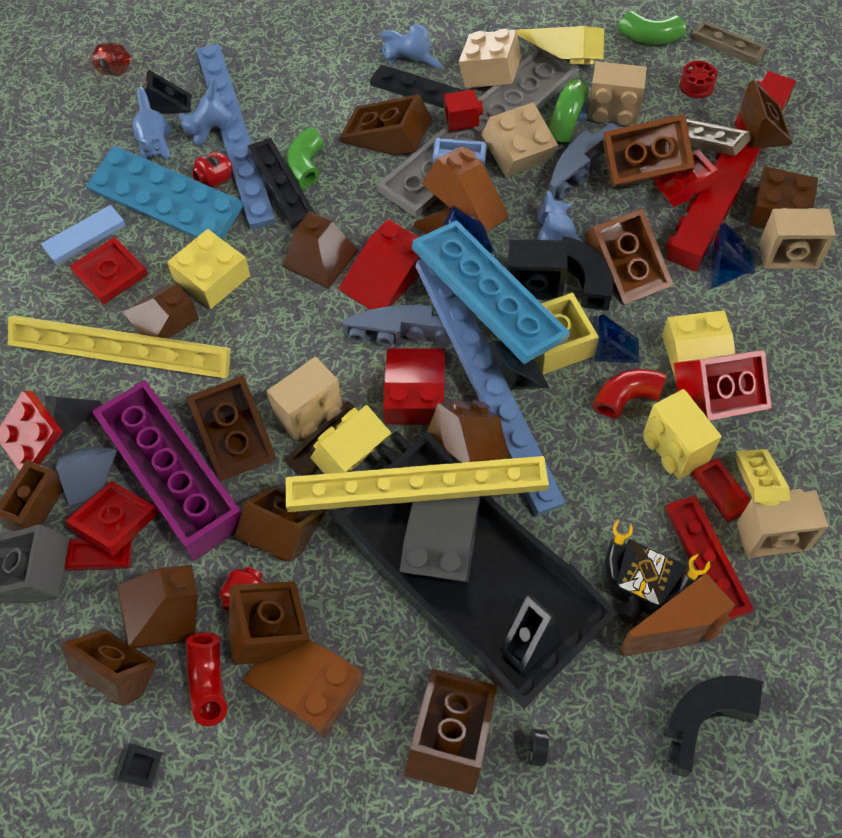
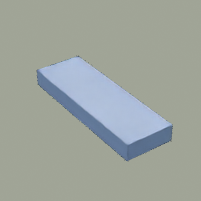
M109 205L46 240L41 245L53 262L58 265L125 227L126 224L112 205Z

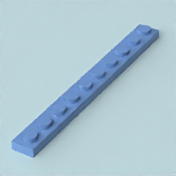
M220 44L197 48L196 51L207 88L210 78L214 77L217 82L216 93L225 96L227 103L225 108L232 114L230 126L225 130L220 129L233 167V174L244 205L250 230L275 224V217L262 176L248 154L247 145L251 144Z
M422 259L417 260L415 267L479 401L490 406L489 410L500 417L510 459L543 456L470 308ZM546 461L549 483L548 491L524 493L535 517L560 508L566 503Z

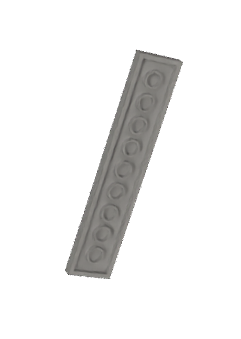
M539 47L518 65L512 84L494 85L477 99H481L483 104V115L479 117L478 127L449 131L448 125L445 126L377 184L378 192L417 218L438 199L435 194L422 184L433 166L436 138L485 142L481 134L490 117L534 102L538 110L541 109L564 88L567 82L578 76L579 67ZM487 146V150H486V156H487L489 153H491V151H490V149H489L488 146Z

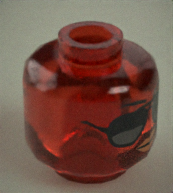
M118 42L100 43L92 53V62L94 67L103 75H121L128 69L130 56L126 48Z

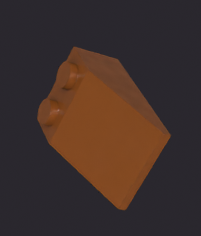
M685 114L605 131L602 141L612 189L643 183L695 168Z
M461 146L435 160L422 184L482 235H485L508 219L509 215L483 163L476 158L473 151Z
M643 208L594 226L584 234L588 245L597 250L608 263L613 277V289L623 305L674 285Z
M706 573L629 631L619 652L625 657L696 645L702 639L709 643L730 622L731 618L728 614L735 604Z
M311 640L307 644L268 662L255 663L243 679L245 684L323 738L326 737L364 681L361 670L334 652Z

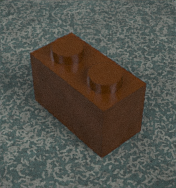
M27 460L0 501V522L12 531L39 524L42 525L63 492V487L57 473L53 469Z

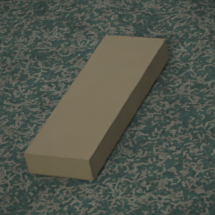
M703 20L691 34L690 38L754 66L758 64L768 48L765 45Z
M686 119L690 144L693 147L735 156L751 140L750 132Z

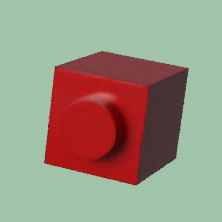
M474 89L444 94V115L449 131L479 126V117L483 115V104L481 99L477 100Z

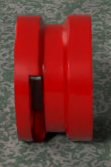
M689 62L683 68L679 87L689 97L705 98L713 92L718 72L708 62Z

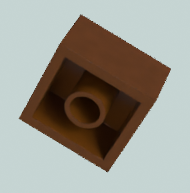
M764 166L756 186L749 226L765 229L773 209L814 208L818 177Z

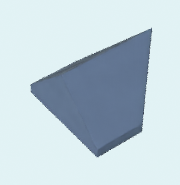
M89 446L61 454L55 466L69 507L86 503L104 487L117 452L116 449Z

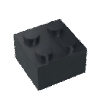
M509 239L507 270L537 300H553L563 296L568 268L567 240Z

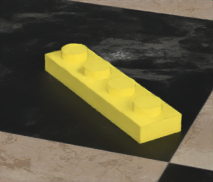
M768 449L736 451L738 468L754 502H759V504L765 506H775L780 504V501H790V487Z

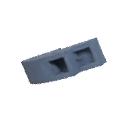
M611 122L595 135L586 129L566 148L558 160L551 178L549 191L552 192L554 200H557L559 197L561 199L565 198L571 191V188L577 184L582 185L587 181L590 175V166H593L599 157L605 153L602 141L604 132L619 129L617 125Z
M388 306L358 313L343 320L344 337L349 338V340L355 343L373 341L381 346L389 347L393 344L400 345L402 336H407L415 341L427 338L435 339L440 344L451 343L440 317L433 316V306Z

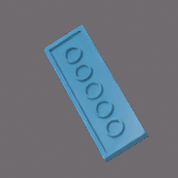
M114 145L86 185L89 191L194 238H197L209 229L223 240L244 206L242 201Z
M457 220L413 240L411 249L523 364L528 363L568 339L570 332Z

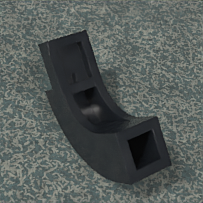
M563 236L562 240H567V271L579 280L582 287L581 307L609 311L613 291V277L608 263L590 245L580 240Z
M720 676L701 682L683 696L672 710L663 733L664 736L677 739V742L671 741L667 761L673 764L672 774L686 778L693 771L698 731L704 721L713 717L723 716L752 723L760 715L763 681L742 676Z

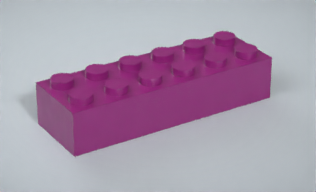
M146 380L92 411L106 435L193 561L236 533L241 510Z

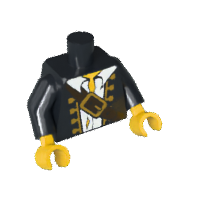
M618 519L613 524L615 539H611L604 561L607 582L614 588L612 597L624 602L618 614L619 618L629 624H637L642 611L652 615L698 580V575L706 573L710 568V561L706 564L705 569L698 570L694 566V560L699 555L696 554L689 560L690 570L687 572L685 571L687 565L631 539L626 544L624 540L632 535L633 526L630 522L628 532L620 534L616 529L619 523Z

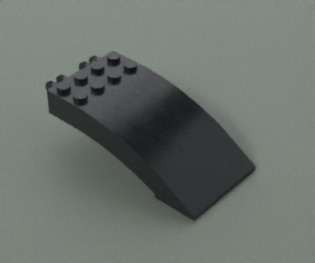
M398 431L392 433L390 438L393 444L403 453L399 458L382 443L376 447L378 454L389 465L386 469L457 463L428 431L413 446ZM490 495L480 496L468 583L400 572L404 538L413 502L338 508L333 513L332 523L372 567L466 660L523 709L539 695L618 613L571 563L568 564L544 545ZM532 595L556 617L561 641L525 673H521L499 650L507 637L516 599Z

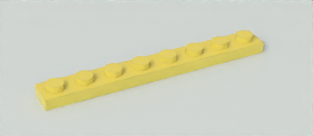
M21 316L8 317V345L219 378H227L229 374L231 348Z
M544 456L286 477V508L288 512L538 492L548 491L549 483Z

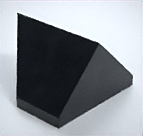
M151 70L146 72L145 93L152 110L158 111L161 114L191 112L192 94Z
M491 341L488 343L510 391L514 389L549 388L535 359L523 364L502 341Z
M45 395V408L63 431L55 444L91 416L93 410L103 404L98 400Z
M532 595L516 599L508 634L499 651L521 673L527 672L561 641L556 617Z

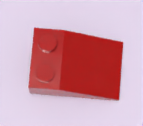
M387 219L371 235L338 290L369 310L392 306L420 277L415 266L417 260L421 258L411 249L413 240L419 237Z
M388 348L383 404L385 425H430L438 403H444L445 348Z
M765 350L674 363L677 392L684 389L709 421L772 409Z

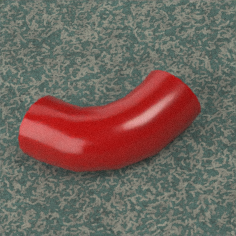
M641 368L622 371L603 384L594 399L592 409L598 414L615 419L621 416L625 404L631 399L646 398L657 402L667 374Z
M209 632L195 633L186 639L189 698L194 720L202 726L210 727L223 721L228 711L221 674L220 637Z

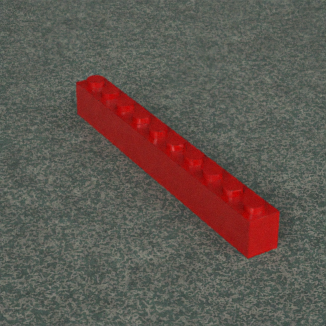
M767 71L763 80L758 79L757 83L780 104L783 112L791 97L796 80ZM739 112L734 124L736 128L734 129L746 131L741 113ZM749 141L735 156L717 152L715 158L717 162L712 161L711 163L718 169L722 178L714 182L710 188L698 192L697 198L692 197L686 208L687 216L681 215L675 228L678 231L677 234H671L665 245V249L668 250L666 260L697 272L763 148H751Z

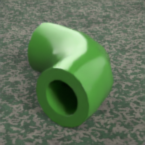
M630 11L622 17L618 30L636 43L657 46L666 45L683 38L686 34V25L678 15H673L664 20H649L640 16L635 11Z
M572 79L567 82L558 98L548 126L556 141L569 142L571 140L580 111L588 96V87L581 79Z
M308 127L291 142L286 153V164L303 190L316 183L320 176L319 169L312 163V158L316 153L324 149V143L318 131L313 127Z

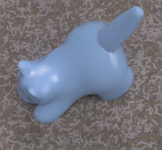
M414 24L410 26V31L406 35L393 30L383 31L380 34L381 39L386 41V44L381 47V52L388 60L389 65H393L397 58H408L415 62H426L438 70L443 68L439 60L430 56V48L432 46L428 41L429 32L424 26Z
M214 77L210 78L207 93L200 99L197 108L191 114L180 113L178 115L181 119L184 133L194 135L193 143L195 145H201L207 140L212 127L217 126L225 130L232 122V114L225 108L227 104L225 96L216 93L217 82Z
M139 87L137 90L139 112L132 120L133 135L136 140H139V157L148 160L150 157L158 155L163 159H168L170 157V150L166 144L165 136L169 135L171 131L169 123L160 112L150 108L144 89Z
M550 191L545 193L541 209L537 210V222L543 226L540 229L537 240H562V237L565 236L582 241L576 234L574 223L566 214V211L572 204L554 200Z

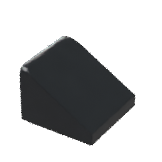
M131 743L125 744L112 780L151 789L163 753Z

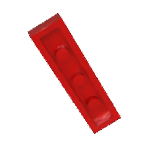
M696 495L667 504L665 507L666 514L689 560L694 555L699 554L694 560V566L698 570L705 569L706 564L710 561V568L706 573L735 604L728 614L731 620L751 614L754 608Z

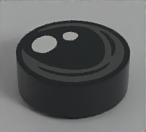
M532 729L529 741V765L543 767L548 757L549 736L546 730Z

